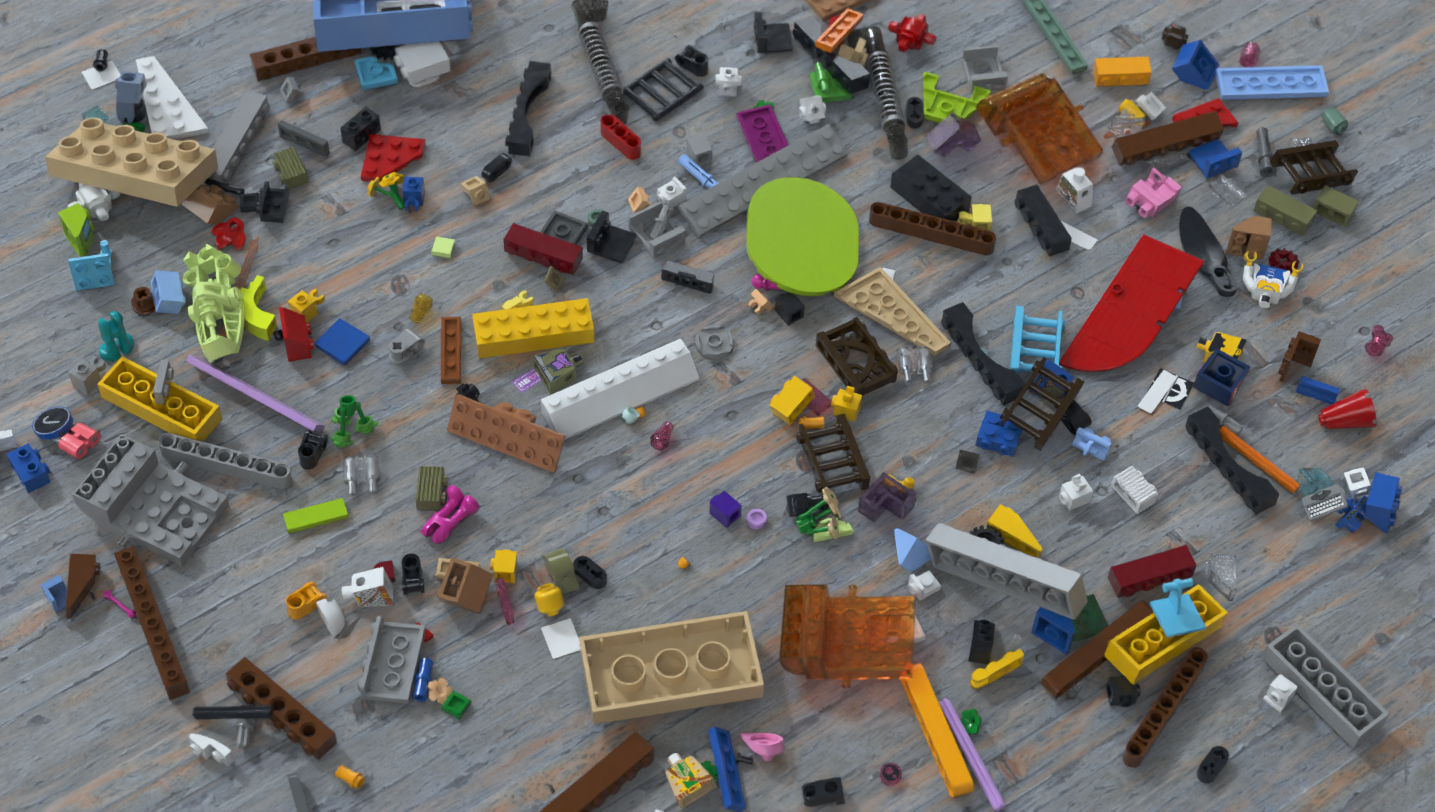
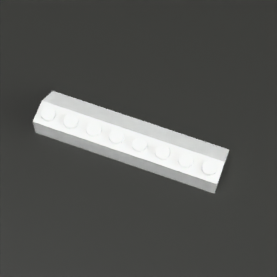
M678 339L541 399V413L553 431L565 435V439H568L622 415L627 406L634 409L699 381V375L690 351L683 341Z

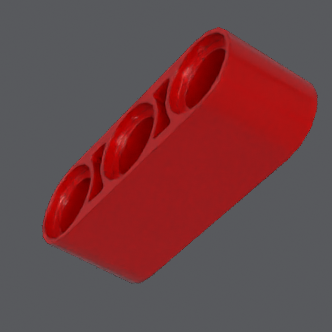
M610 114L602 116L600 119L602 137L628 159H638L641 156V139L615 116Z

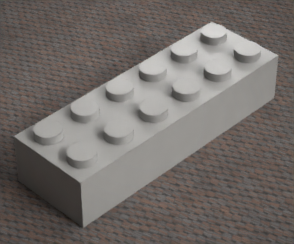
M1298 624L1267 645L1262 659L1278 675H1283L1298 686L1296 692L1353 749L1384 725L1389 713Z

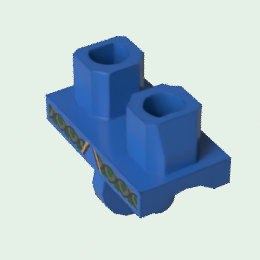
M1364 495L1353 504V498L1348 497V507L1337 511L1339 514H1345L1335 525L1339 529L1345 526L1352 533L1356 531L1362 523L1355 515L1357 514L1362 520L1366 519L1365 511L1368 498Z

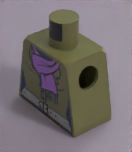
M564 349L533 356L534 369L550 395L576 379V367L583 365L579 354L569 357Z

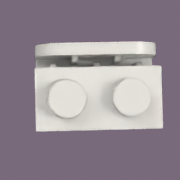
M439 41L406 44L395 48L396 56H394V61L397 67H401L403 78H407L409 84L414 87H421L435 82L441 74L450 72L449 57Z

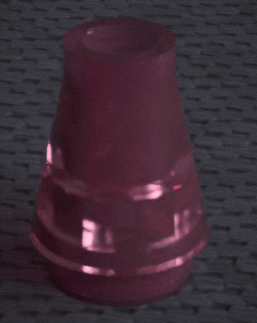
M663 422L651 435L650 443L653 448L664 450L669 446L674 429L672 423Z

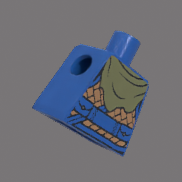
M1047 359L1044 365L1045 368L1069 383L1073 380L1071 374ZM1040 373L1034 382L1059 399L1068 394L1065 392L1066 389Z

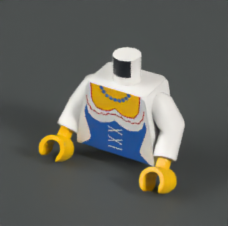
M1246 252L1244 260L1247 264L1244 265L1243 282L1247 290L1251 292V298L1258 300L1261 308H1269L1270 303L1278 304L1280 299L1286 298L1294 291L1299 278L1297 275L1303 271V263L1301 269L1296 270L1294 268L1296 261L1293 262V272L1291 275L1288 270L1254 263V266H1252L1253 261L1257 259V253L1254 252L1253 259H1249L1248 252Z

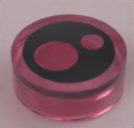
M887 763L881 767L880 780L883 784L894 786L900 782L902 771L898 765Z

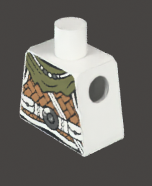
M1078 167L1064 173L1061 176L1056 191L1076 214L1091 207L1093 184L1085 176V170Z

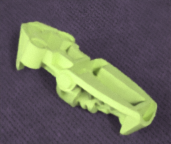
M206 244V247L202 248L198 255L189 251L183 261L189 270L184 274L183 281L192 289L193 305L188 307V315L196 325L198 340L209 363L213 364L219 358L239 353L244 330V302L241 290L237 287L231 288V285L235 284V278L241 272V266L228 254ZM216 271V279H209V274ZM223 318L228 338L219 334L216 335V320Z

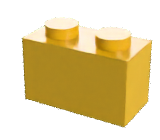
M794 375L791 380L784 384L782 391L771 399L769 405L774 415L791 425L815 398L812 387Z

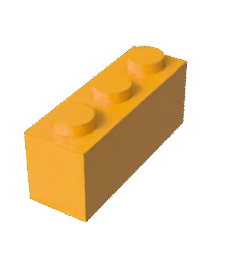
M1149 57L1095 58L1093 67L1096 87L1149 85L1152 74Z

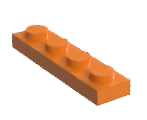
M847 8L816 40L815 47L832 53L863 20V14Z

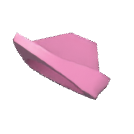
M753 732L740 733V737L749 748L759 754L766 762L771 761L775 755L780 754L784 750L783 738L780 735Z

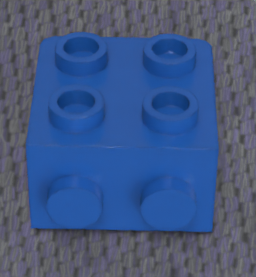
M1216 140L1191 149L1189 155L1205 177L1209 178L1237 168L1242 151L1239 147L1228 151L1220 140Z

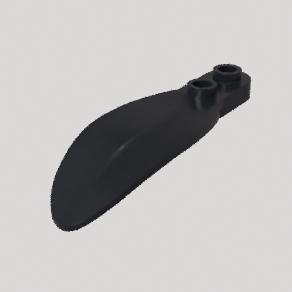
M1185 207L1181 212L1179 220L1180 240L1184 252L1204 260V264L1199 271L1210 278L1221 296H1234L1237 290V283L1228 270L1227 258L1220 243L1203 217L1193 207Z

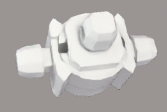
M79 183L80 189L76 191L77 202L74 201L67 207L79 203L83 209L86 208L92 218L98 217L101 221L108 220V212L112 209L111 199L118 198L120 193Z

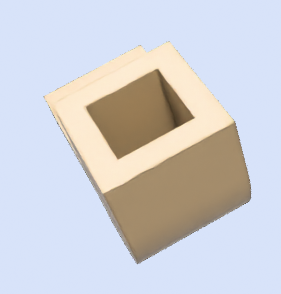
M859 38L855 49L841 44L837 55L864 66L868 54L865 53L867 49L864 48L866 40Z

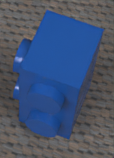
M29 443L6 454L11 467L27 493L50 483L48 474L51 472L47 464L40 462L42 459L37 449L33 450Z

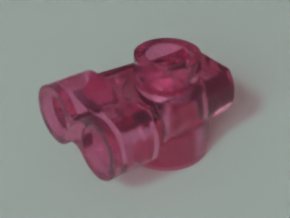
M1375 325L1371 332V335H1373L1372 340L1365 344L1366 352L1372 357L1381 356L1393 340V336L1386 333L1383 326Z

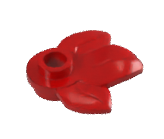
M231 218L227 222L219 223L211 231L212 235L217 236L215 242L218 250L232 244L240 251L246 241V235L243 232L244 223L239 218Z

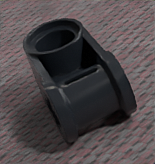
M687 45L681 54L679 53L675 56L676 63L695 76L702 77L708 74V56L693 46Z
M1073 400L1061 419L1073 435H1076L1079 427L1084 429L1092 424L1088 413L1075 400Z
M310 430L305 432L301 445L298 448L299 462L302 468L310 470L317 466L322 453L326 449L328 435L314 434Z
M414 553L406 554L402 558L403 595L419 591L425 593L420 558ZM410 565H415L413 568H408Z

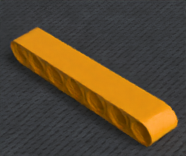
M918 663L900 668L901 682L950 796L954 798L973 792L972 778L922 664Z

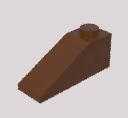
M70 554L66 619H71L95 584V576L100 575V563H96L95 554Z

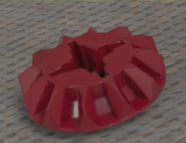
M1277 248L1274 252H1271L1268 259L1270 267L1288 270L1290 273L1293 272V262L1296 261L1294 265L1296 270L1300 262L1298 255H1294L1292 250L1286 251L1285 248L1282 250ZM1281 259H1288L1287 261L1281 263Z

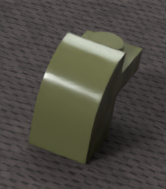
M558 548L542 555L547 572L553 577L555 586L561 589L562 595L580 588L574 573L575 568L565 549Z

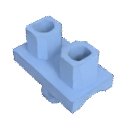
M1079 427L1072 446L1083 450V455L1086 457L1091 454L1104 461L1112 443L1110 438L1106 436L1099 437L1088 427L1084 429Z

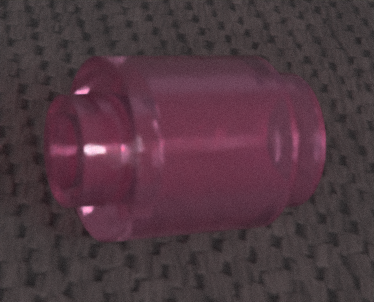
M1248 42L1243 46L1239 58V63L1243 67L1256 66L1260 54L1257 43Z

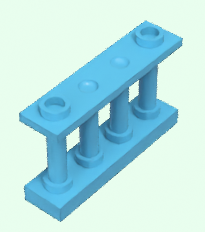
M1016 306L1010 358L1011 370L1016 371L1017 374L1018 372L1022 373V371L1033 372L1031 369L1034 364L1020 361V357H1023V355L1050 358L1059 366L1061 331H1064L1066 322L1065 319H1062L1063 311L1058 312L1057 320L1027 317L1024 314V306ZM1027 324L1056 328L1055 336L1030 333L1022 330V326ZM1031 340L1055 343L1054 351L1025 348L1024 345H1021V341Z

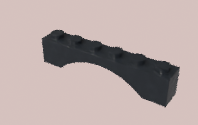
M813 15L794 21V38L818 62L822 63L823 68L849 94L869 88L870 73L861 64L844 59L834 52H825L815 47L816 40L821 36L822 24Z
M529 61L528 68L524 69L525 79L520 84L521 94L517 95V108L513 109L514 120L510 121V135H507L505 140V146H508L509 154L531 156L534 137L526 115L532 102L549 87L551 63Z
M961 302L943 310L942 326L945 330L949 331L953 341L961 347L964 356L968 357L972 362L975 371L981 374L984 383L992 389L995 398L1000 400L1003 406L1015 401L1024 388L1025 383L1016 371L999 365L982 351L973 333V314L965 303Z
M1205 407L1189 415L1185 426L1187 432L1195 438L1199 447L1207 453L1210 461L1219 468L1222 476L1231 483L1234 491L1243 498L1246 506L1255 515L1275 506L1279 493L1268 479L1259 477L1244 469L1225 449L1220 436V420L1209 407Z

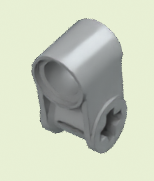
M410 328L405 329L389 343L388 348L391 352L389 359L391 363L395 365L405 363L406 360L422 349L425 340Z

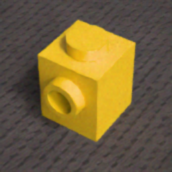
M509 549L496 550L495 558H491L490 567L494 573V582L515 583L517 551Z

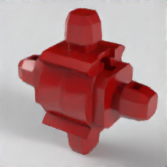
M923 14L910 18L904 16L900 23L891 21L888 25V30L896 34L898 50L901 52L915 48L920 50L924 43L934 45L936 42V36L928 32L926 16Z

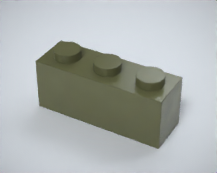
M1268 185L1257 198L1253 210L1266 218H1272V221L1301 236H1304L1310 228L1317 213V210Z

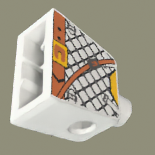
M383 567L353 574L352 585L342 587L343 598H355L360 607L394 605L393 585Z

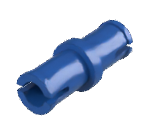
M428 658L420 660L419 671L415 676L416 687L413 698L419 702L427 700V686L429 682H432L431 672L434 662Z

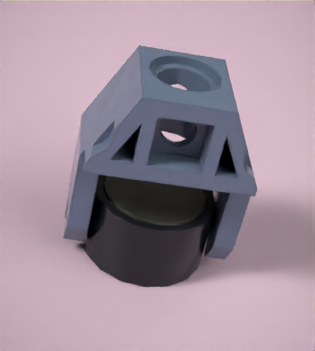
M122 71L120 77L116 78L117 118L121 123L128 122L131 124V122H139L145 116L143 93L147 82L143 73Z

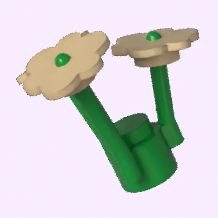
M828 487L822 489L824 499L807 512L799 515L796 523L802 534L807 533L809 536L814 533L829 531L830 535L833 534L834 540H837L839 537V526L835 516L830 518L828 527L814 529L817 526L816 520L831 512L833 515L837 514L840 519L842 518L838 509L839 501L836 499V495ZM824 504H829V509L815 516L810 515Z

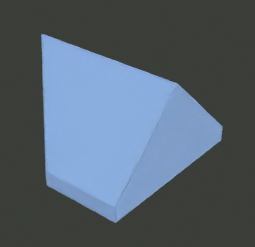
M898 528L894 530L900 566L909 572H913L931 560L927 544Z

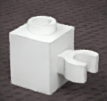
M1078 474L1073 476L1071 481L1062 484L1059 498L1062 504L1066 505L1070 511L1091 502L1093 490L1085 478Z

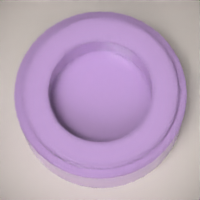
M752 509L748 512L747 525L750 528L759 530L766 526L767 514L763 510Z

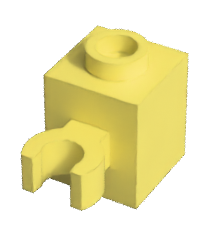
M972 204L970 214L959 212L958 223L971 224V226L991 231V205Z

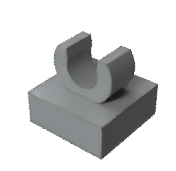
M286 77L280 89L285 102L292 103L295 97L301 98L304 91L299 90L301 85L295 82L294 77Z

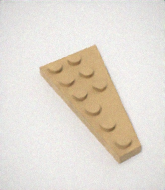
M881 267L834 292L835 298L920 348L927 349L934 356L951 346V342Z

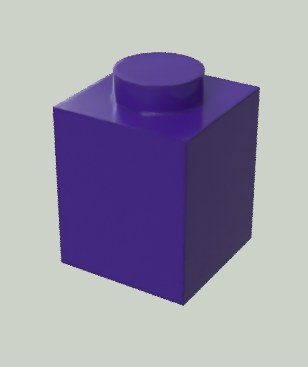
M723 491L711 499L709 513L728 528L741 517L742 505L726 491Z

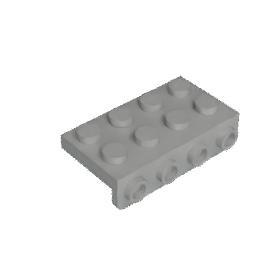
M377 616L376 623L373 622L371 628L372 640L368 641L367 644L368 656L367 659H364L362 665L363 677L359 678L358 691L361 692L364 700L409 704L426 633L425 625L384 622L382 616Z

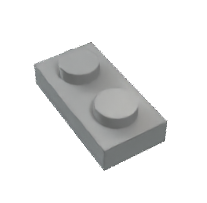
M169 360L160 361L153 390L156 404H164L166 396L168 397L170 394L169 382L173 380L174 369L171 368Z

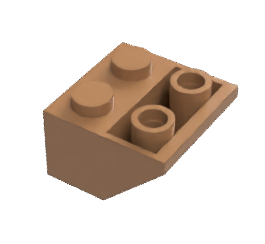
M201 184L182 202L184 207L207 224L223 222L240 207L232 196L221 192L222 189L216 185L206 186Z
M1251 216L1234 226L1225 254L1244 257L1245 253L1248 252V257L1253 258V254L1256 252L1257 259H1263L1271 237L1272 218Z
M451 557L437 597L440 602L480 614L493 574L472 563Z

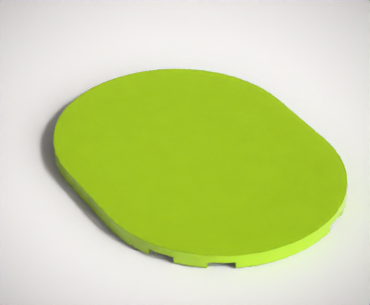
M798 177L772 180L761 186L751 198L747 212V253L760 275L766 280L769 279L777 284L778 288L803 296H823L825 293L836 292L843 288L852 279L856 271L859 249L858 221L848 202L826 185Z

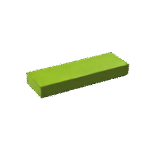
M343 498L283 513L288 534L349 518Z

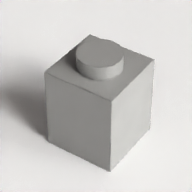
M704 134L687 139V153L696 164L700 166L712 162V148Z

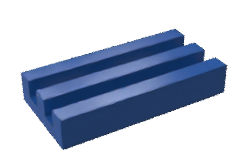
M1301 376L1296 393L1332 405L1335 403L1340 389Z

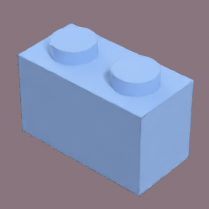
M156 270L150 282L156 312L179 314L186 302L185 295L182 293L183 283L179 278V273Z

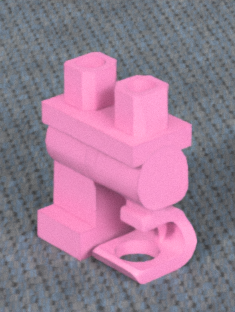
M1153 168L1146 182L1140 179L1132 186L1125 203L1130 207L1137 204L1140 207L1138 212L1143 218L1148 216L1154 217L1177 199L1182 187L1170 177L1166 179L1163 174ZM1155 173L1160 176L1161 181L1155 177Z

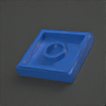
M339 318L314 345L317 349L345 366L370 341V336Z

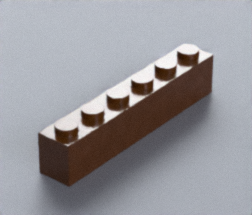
M1214 111L1116 138L1112 149L1119 166L1124 164L1131 165L1138 160L1143 159V161H1146L1156 155L1164 156L1174 150L1182 151L1189 146L1197 147L1203 144V142L1219 140L1224 128L1217 112Z
M637 731L634 732L539 812H591L594 808L601 807L608 796L616 794L621 789V785L627 780H633L640 769L648 767L653 762L654 748Z

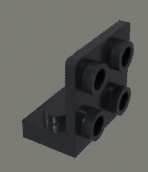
M754 12V33L757 53L792 51L793 46L789 23L766 24V19H762V12Z
M602 210L587 236V252L622 263L636 239V234L612 226L611 221H609V212Z

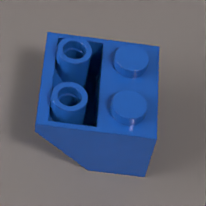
M1375 472L1366 504L1365 517L1384 533H1388L1390 526L1395 524L1396 511L1399 509L1402 486H1399V477Z

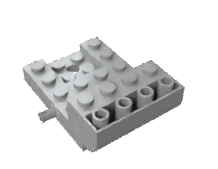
M120 434L72 494L80 510L94 519L98 526L122 537L117 543L119 548L124 549L128 542L131 541L180 566L185 564L229 506L227 496L182 475L188 468L186 462L181 461L175 470L169 469L159 464L154 449L123 434ZM187 522L193 523L192 527H183V525Z

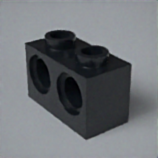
M367 107L363 108L340 128L342 143L354 151L361 148L369 141L370 134L376 135L381 131L379 115Z

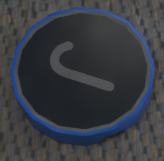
M52 407L36 417L32 428L40 439H55L60 436L59 433L63 431L65 433L69 430L73 423V417L65 407Z

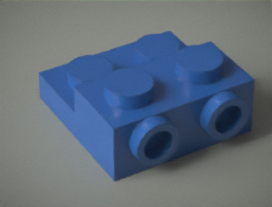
M986 411L975 446L1014 457L1022 429L1007 421L1004 427H1001V414Z

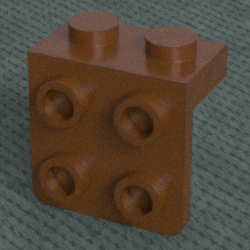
M1300 331L1296 338L1292 337L1278 372L1281 375L1279 381H1284L1292 361L1311 368L1321 339Z

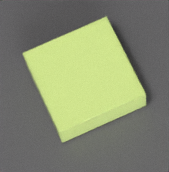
M436 237L432 248V255L451 258L455 239Z

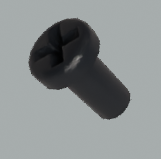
M738 753L736 763L743 762L752 765L753 758L742 756L741 753Z

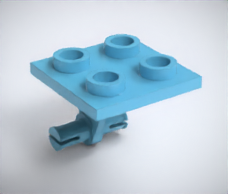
M103 240L100 242L101 252L98 255L68 259L76 291L115 285L111 269L113 264L111 256L113 253L109 248L108 241Z
M1191 578L1185 580L1174 579L1173 582L1164 583L1162 585L1163 591H1171L1168 598L1150 601V606L1167 638L1205 630L1206 628L1189 594L1181 595L1183 588L1193 587V580Z

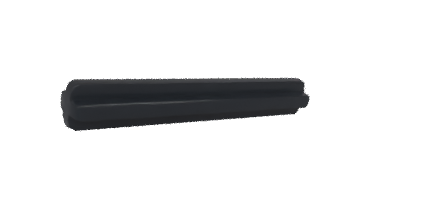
M271 705L194 707L192 715L196 720L272 718L274 708Z

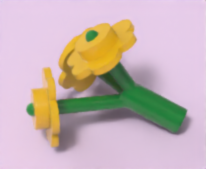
M390 173L385 175L381 182H379L380 178L376 177L375 181H371L368 185L369 197L372 198L378 191L392 197L399 210L404 209L405 205L397 193V186L404 183L405 176L403 174ZM379 185L381 187L389 186L392 193L379 188Z

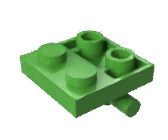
M816 63L817 71L809 73L814 96H821L822 103L852 99V94H849L827 70H824L822 63Z

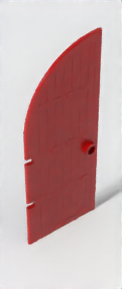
M1143 234L1059 361V365L1077 371L1100 372L1119 368L1137 359L1150 347L1162 329L1157 323L1165 324L1182 298L1183 294L1178 292V290H1187L1204 264V260Z

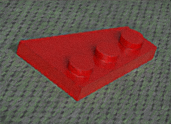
M1219 98L1177 113L1172 117L1173 122H1178L1216 111L1222 126L1235 128L1239 123Z

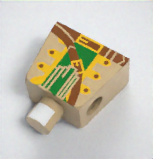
M674 753L668 758V762L672 767L667 769L665 773L681 809L717 788L712 776L693 756L682 759L679 753Z

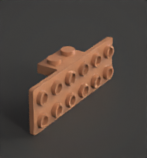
M459 394L455 396L447 427L448 432L551 472L557 470L565 435L535 424L537 416L532 415L528 410H519L507 402L490 407Z

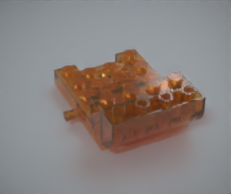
M1039 73L980 100L976 106V109L994 136L1003 132L1007 133V137L1000 139V144L1003 147L1010 143L1015 145L1040 185L1081 163L1086 164L1099 158L1104 151L1078 113L1084 109L1083 105L1079 103L1074 106L1055 77L1050 79L1044 73ZM1060 148L1066 149L1068 154L1061 153Z
M827 584L785 585L779 654L782 668L792 674L805 675L807 680L843 679L842 688L845 689L846 684L848 689L851 688V679L912 678L916 613L914 596L858 597L856 596L857 586L853 585L852 589V585H849L848 596L830 597ZM891 636L898 637L896 642L890 643L887 641Z

